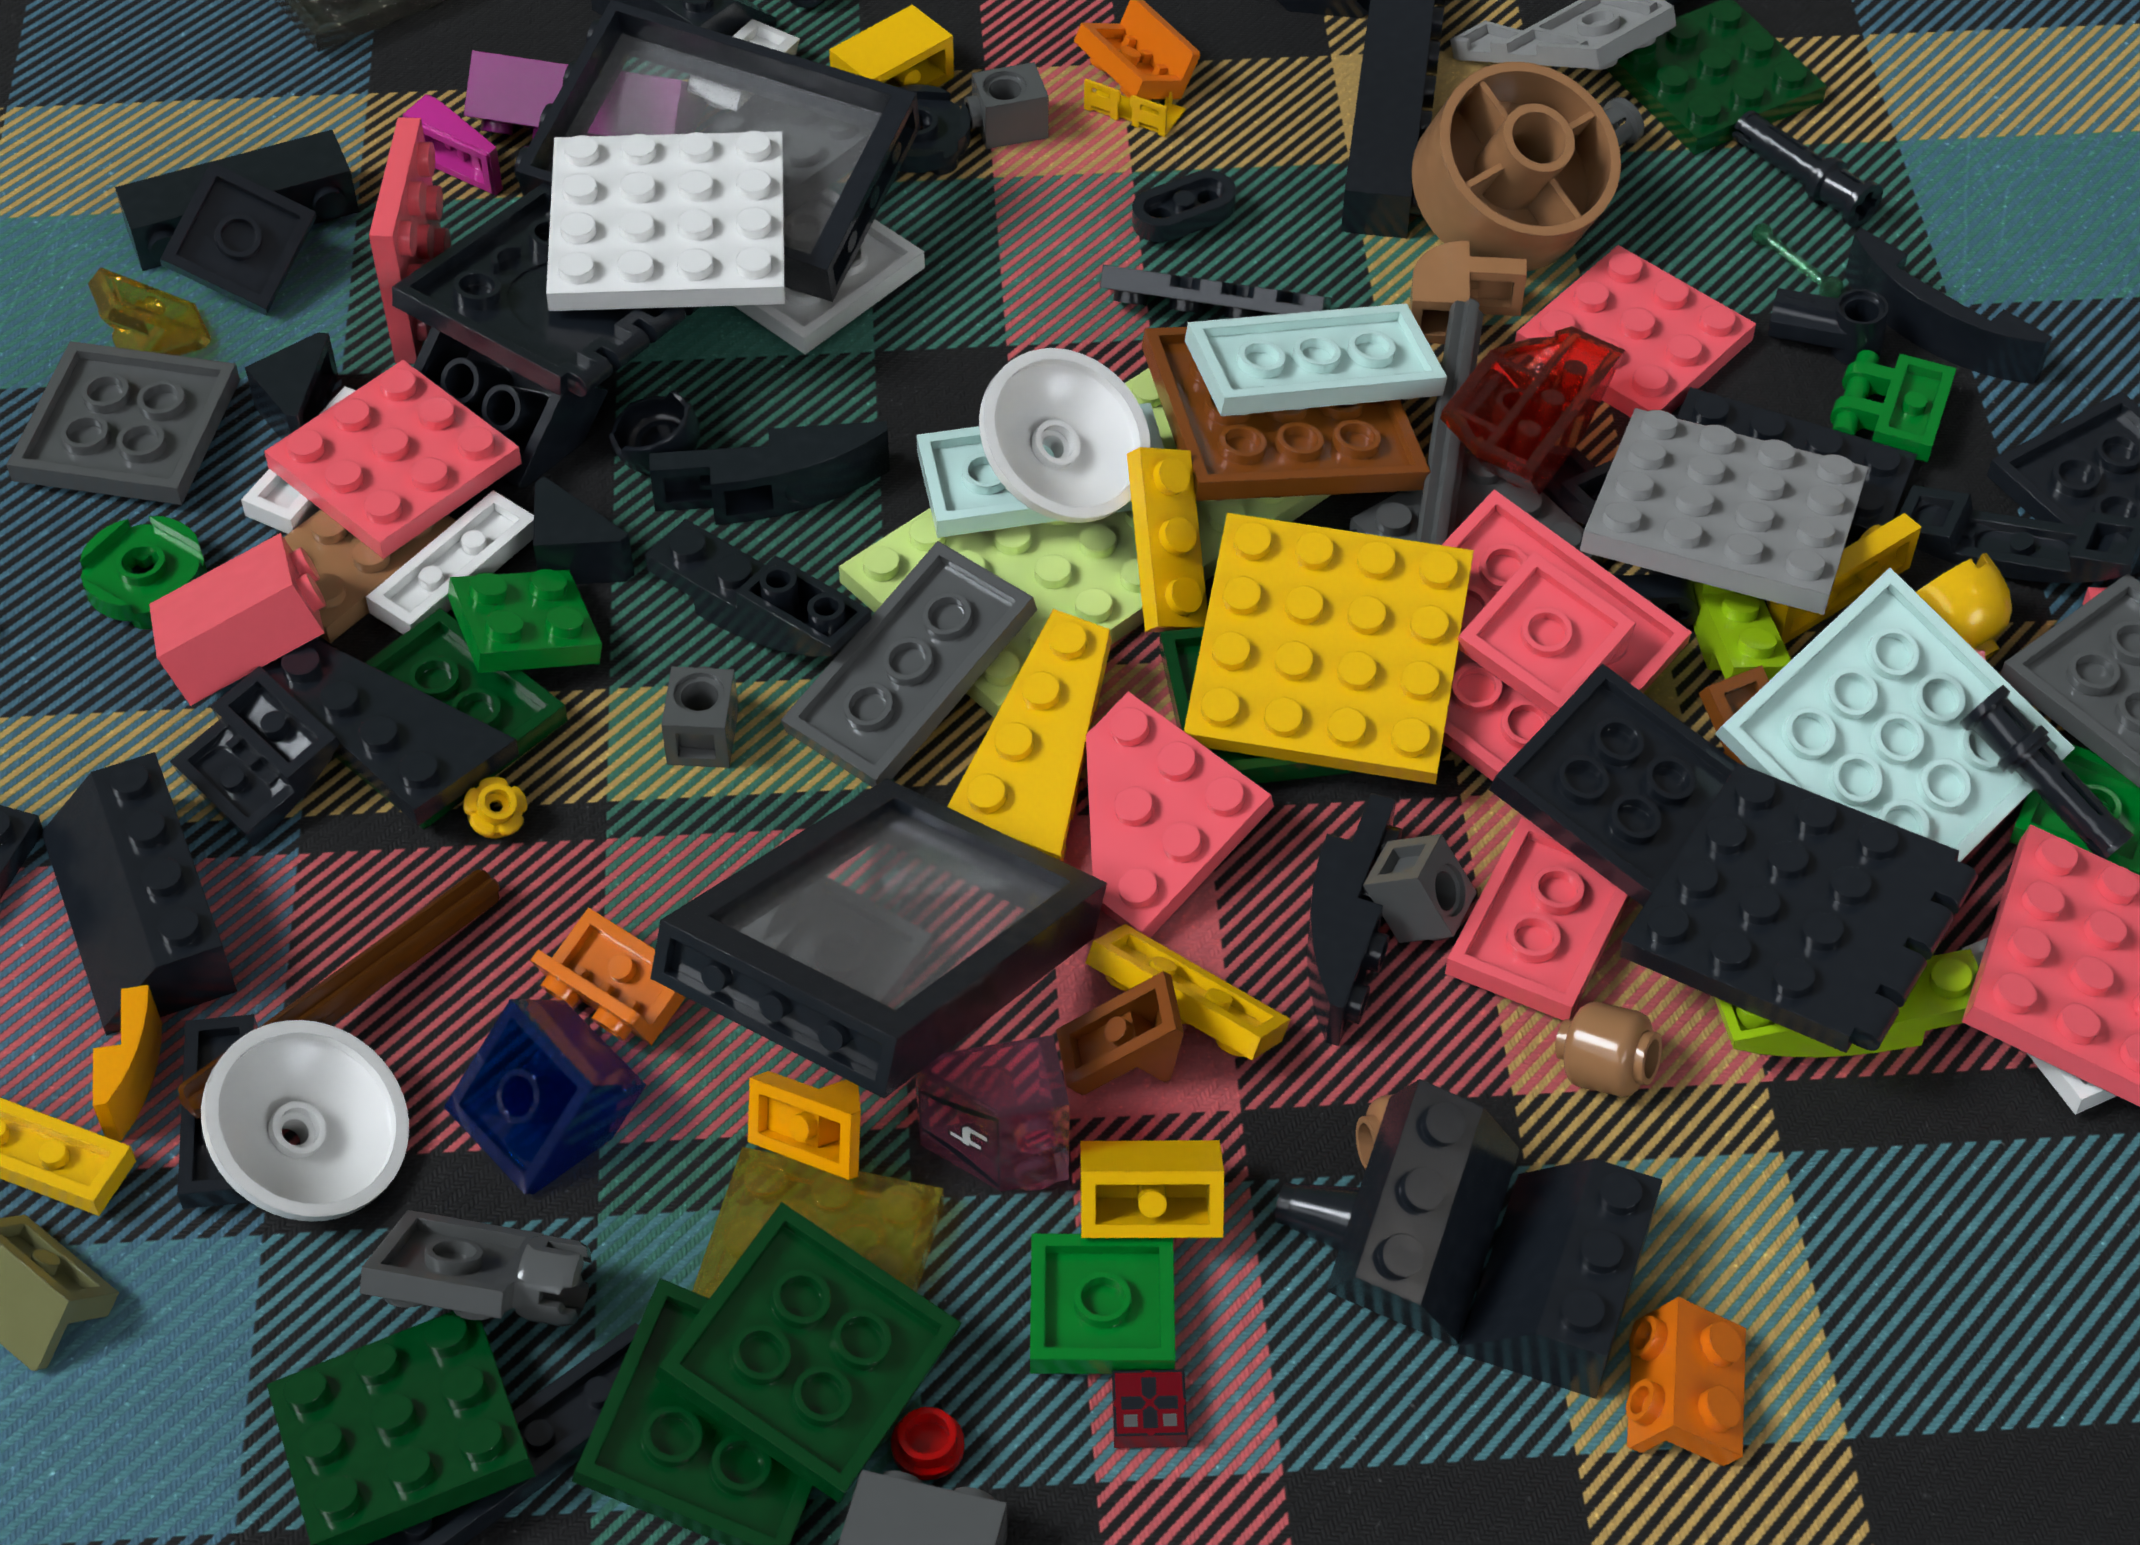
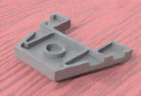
M1578 0L1525 30H1518L1485 20L1450 40L1453 58L1457 60L1495 63L1527 62L1542 66L1603 70L1614 66L1620 57L1629 52L1653 44L1656 41V37L1676 27L1674 6L1665 0Z

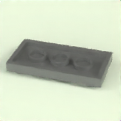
M937 541L871 616L872 619L855 634L784 715L781 722L786 733L871 787L876 786L885 779L892 780L1037 611L1034 598Z

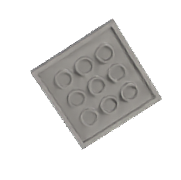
M1635 408L1584 529L1580 551L1824 615L1863 489L1868 466L1853 463L1848 458L1840 455H1820L1796 449L1781 440L1771 439L1764 441L1737 434L1721 425L1705 426L1677 419L1674 415L1661 410L1645 411Z

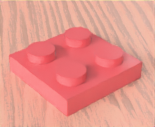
M1534 551L1458 636V650L1546 713L1553 716L1602 664L1606 665L1632 635L1636 622Z

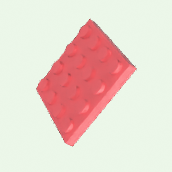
M1495 489L1442 544L1443 546L1474 550L1461 633L1535 551L1636 622L1632 635L1605 666L1642 693L1650 687L1689 642L1692 634L1689 629ZM1458 650L1442 744L1493 781L1504 766L1552 716Z
M2030 824L2019 840L1962 1022L2139 1107L2140 875Z

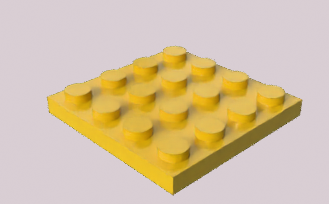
M1227 513L1184 732L1206 748L1436 785L1459 645L1458 636L1461 633L1474 550Z

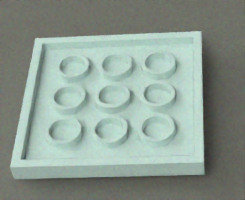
M1891 568L1886 570L1715 733L1747 767L1959 850L1957 860L1959 862L2033 790L2030 784L2016 771L2012 774L2007 770L2003 771L1997 765L2000 757L1973 729L1965 731L1959 724L1972 710L2004 684L2010 691L2008 696L2010 702L2034 727L2042 725L2049 732L2047 736L2051 740L2047 744L2061 760L2075 748Z

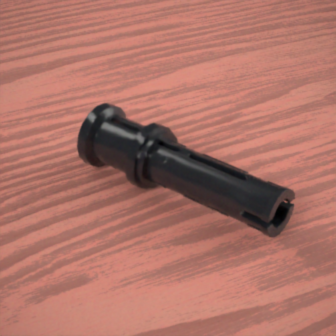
M1754 110L1744 113L1735 124L1734 128L1744 134L1738 131L1733 132V140L1751 149L1761 158L1805 186L1806 194H1808L1810 200L1818 205L1826 203L1840 212L1843 222L1850 227H1860L1877 210L1882 200V187L1872 180L1864 182L1850 173L1847 163L1838 157L1824 158L1819 156L1807 146L1771 124Z
M2003 684L1972 710L1959 724L1965 731L1973 729L2000 757L1997 765L2003 771L2007 770L2010 774L2016 771L2041 796L2042 800L2075 832L2093 854L2107 859L2134 834L2116 819L2081 779L2062 762L2047 744L2051 740L2047 736L2049 732L2042 725L2034 727L2008 699L2010 691Z

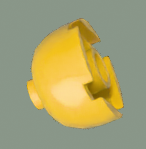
M1987 553L1981 554L1976 565L1972 559H1968L1916 591L1973 649L1985 651L1986 660L2000 650L1994 640L2009 625L2012 603L2009 588L2001 572Z

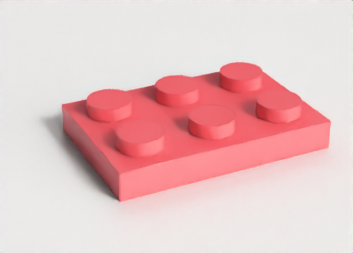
M1521 817L1447 958L1445 974L1560 1020H1571L1625 910L1630 896L1531 821Z

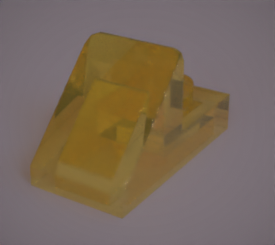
M101 267L88 283L99 309L100 317L105 323L115 329L112 339L118 348L181 356L206 348L212 340L195 303Z

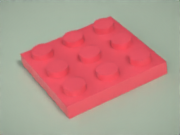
M398 117L369 233L395 363L404 360L408 364H415L423 341L426 340L431 326L392 306V286L451 247L450 231L448 228H441L440 225L443 213L441 186H434L432 182L435 171V148L432 142H425L421 118Z
M1617 245L1516 332L1514 348L1629 417L1632 416L1635 408L1645 411L1661 410L1672 414L1684 403L1690 387L1699 389L1753 340L1756 323Z
M401 360L264 451L270 470L383 559L522 464L518 445L404 360Z

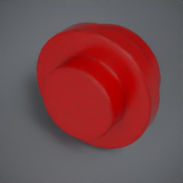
M921 1407L909 1412L896 1425L891 1437L892 1456L898 1468L902 1472L909 1473L920 1480H936L950 1474L961 1462L965 1449L964 1434L959 1423L945 1411L935 1407Z

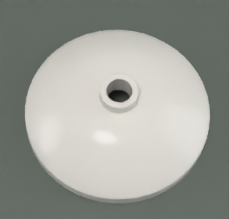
M1060 348L1032 350L1012 359L995 375L984 393L980 406L979 430L987 460L1006 489L1030 509L1059 521L1084 523L1108 517L1120 510L1131 500L1127 453L1139 447L1151 448L1150 433L1146 418L1137 399L1125 383L1105 365L1072 350ZM1043 445L1052 450L1054 457L1046 452Z
M287 1020L267 1024L250 1031L232 1044L218 1060L209 1075L202 1096L201 1124L206 1147L218 1171L246 1200L269 1213L284 1218L311 1222L327 1221L350 1215L362 1209L387 1188L399 1171L406 1154L409 1138V1117L404 1095L395 1076L380 1056L363 1041L348 1032L328 1024L306 1020ZM282 1129L294 1131L300 1139V1145H293L287 1142L282 1135Z

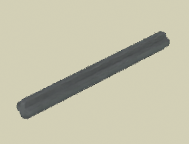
M1469 298L1466 302L1455 301L1449 311L1442 359V368L1447 375V381L1443 395L1437 396L1427 460L1430 473L1424 481L1416 535L1417 542L1442 545L1454 532L1484 316L1482 311L1479 310V302L1472 298Z

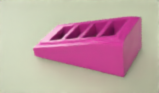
M426 94L403 113V117L421 118L425 142H432L434 144L436 169L494 195L503 190L497 147L435 97Z

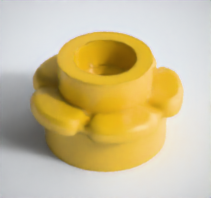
M501 777L482 779L477 788L473 787L467 791L463 801V809L467 814L468 822L472 829L479 835L491 839L510 836L517 832L524 823L522 814L527 810L528 806L526 796L517 786H509L507 780ZM498 802L502 809L494 812L491 810L490 804Z

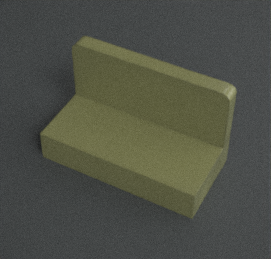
M27 1215L0 1218V1344L30 1370L46 1369L69 1323L108 1316L119 1292Z

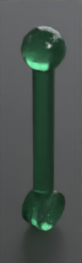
M1760 223L1754 226L1751 231V238L1756 244H1766L1820 286L1819 294L1821 296L1839 298L1841 296L1843 282L1839 278L1833 276L1826 277L1774 237L1773 229L1768 224Z

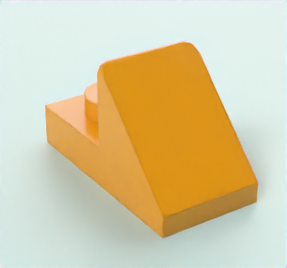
M771 1071L749 1077V1143L847 1180L858 1177L861 1119L858 1085L845 1079L818 1089Z

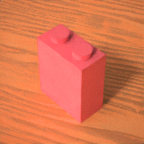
M281 533L149 604L157 659L190 706L249 675L257 667L260 666L262 668L325 633L319 610L326 606V602L315 583L320 580L319 574L305 550L300 547L292 551Z

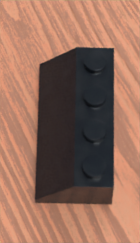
M153 752L91 772L44 828L42 835L107 1036L121 1031V988L149 985L160 1017L235 993L237 989L156 753Z

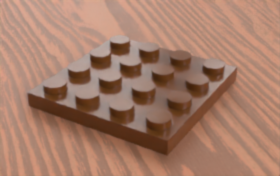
M1187 327L1145 328L1142 349L1178 450H1191L1196 501L1423 490L1424 481L1430 473V469L1401 400L1220 416L1185 343Z

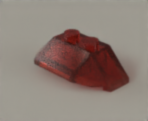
M1572 326L1555 331L1553 337L1529 338L1491 349L1443 408L1440 419L1485 471L1507 480L1516 487L1524 488L1540 495L1584 436L1622 360L1625 350Z

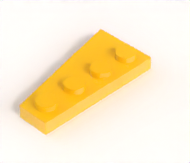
M1056 609L1052 610L947 806L948 808L1064 862L1067 849L1066 838L1070 820H1073L1081 769L1087 757L1086 734L1090 731L1093 714L1097 711L1111 647L1110 629Z

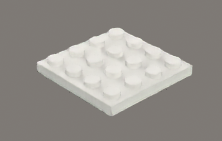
M782 131L554 137L546 286L548 311L785 304Z

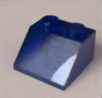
M510 999L444 1108L517 1187L527 1195L535 1194L613 1139L646 1087V1084L564 1000Z

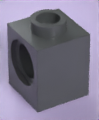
M1035 62L972 73V96L965 97L964 104L970 113L971 129L978 128L986 149L1048 138L1049 96Z
M706 666L697 668L671 667L661 724L667 765L730 768L739 711L734 669H715Z
M1442 834L1387 841L1363 884L1373 902L1383 905L1382 916L1399 943L1421 940L1438 941L1454 937L1477 893Z

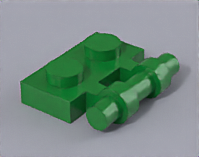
M1862 350L1857 354L1855 361L1846 368L1842 379V386L1845 390L1844 395L1836 400L1830 415V420L1833 424L1832 429L1854 436L1862 428L1874 431L1872 441L1917 454L1916 460L1928 463L1957 368L1899 354L1894 369L1879 365V356L1875 352ZM1874 393L1886 396L1884 403L1869 400L1867 397Z

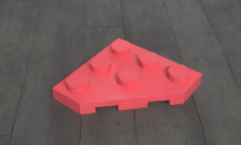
M1128 691L1086 734L1092 876L1107 883L1101 911L1121 926L1127 924L1151 938L1268 814L1274 805L1270 793Z

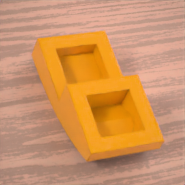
M149 985L121 988V1044L93 1048V1108L105 1137L116 1141H122L134 1124L146 1101L158 1065L162 1038V1021Z

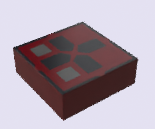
M1184 1369L1112 1371L1114 1448L1187 1447L1188 1430Z

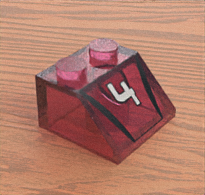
M1053 1035L946 1052L915 1075L918 1132L921 1146L999 1191L1019 1188L1035 1191L1047 1188L1054 1182L1069 1180L1070 1104Z

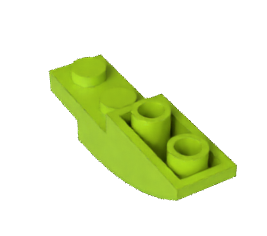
M1691 580L1694 585L1699 609L1698 618L1692 625L1708 670H1722L1725 679H1728L1762 665L1770 681L1791 661L1764 599Z
M1971 948L1935 955L1931 959L1926 960V968L1902 1007H1898V1016L1881 1045L1875 1051L1866 1050L1852 1044L1847 1053L1716 997L1714 999L1733 1049L1783 1057L1819 1058L1871 1054L1921 1046L1925 1031L1963 1023L1962 1019L1979 967Z

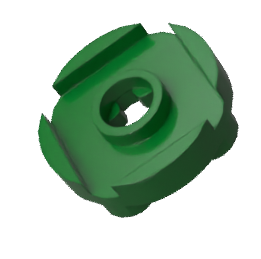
M149 516L151 524H140L133 527L130 526L129 519L119 521L98 532L87 543L80 559L83 569L81 580L89 603L98 612L115 620L131 621L133 626L139 629H152L149 604L207 573L196 534L185 524L168 517ZM154 565L153 569L141 574H133L131 570L135 566L145 569Z

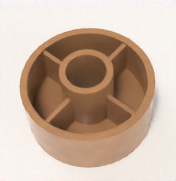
M1497 63L1484 67L1464 79L1452 92L1424 131L1417 144L1412 161L1414 195L1427 224L1443 243L1469 241L1470 256L1527 259V271H1533L1546 267L1563 257L1610 204L1620 178V148L1614 128L1605 111L1595 98L1576 81L1554 69L1534 63Z

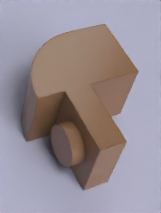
M1469 241L1448 242L1427 251L1420 257L1414 267L1409 308L1428 343L1445 344L1450 307L1457 300L1466 302L1469 298L1475 299L1479 302V310L1483 314L1521 316L1527 278V259L1470 256Z

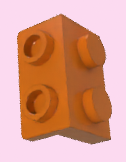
M1130 0L1120 24L1081 23L1074 42L1090 56L1091 64L1099 70L1107 72L1121 86V92L1128 98L1135 95L1147 100L1165 99V97H1169V92H1172L1173 99H1181L1200 58L1199 50L1144 0Z
M589 907L552 958L537 950L530 959L546 976L540 985L546 992L572 1009L579 1000L596 1010L591 1019L621 1041H625L628 1035L632 1033L652 1046L686 998L650 979L655 955L653 947Z
M1679 1296L1636 1320L1629 1339L1631 1368L1629 1396L1626 1402V1414L1628 1417L1627 1447L1643 1453L1664 1441H1668L1721 1466H1726L1742 1458L1746 1328Z

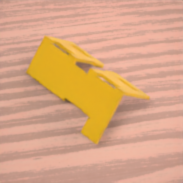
M1086 78L1084 80L1085 110L1097 111L1110 116L1114 120L1122 118L1131 121V126L1157 132L1158 135L1166 137L1186 110L1184 107L1172 104V92H1169L1168 98L1165 97V104L1161 105L1135 95L1128 98L1121 95L1118 89Z

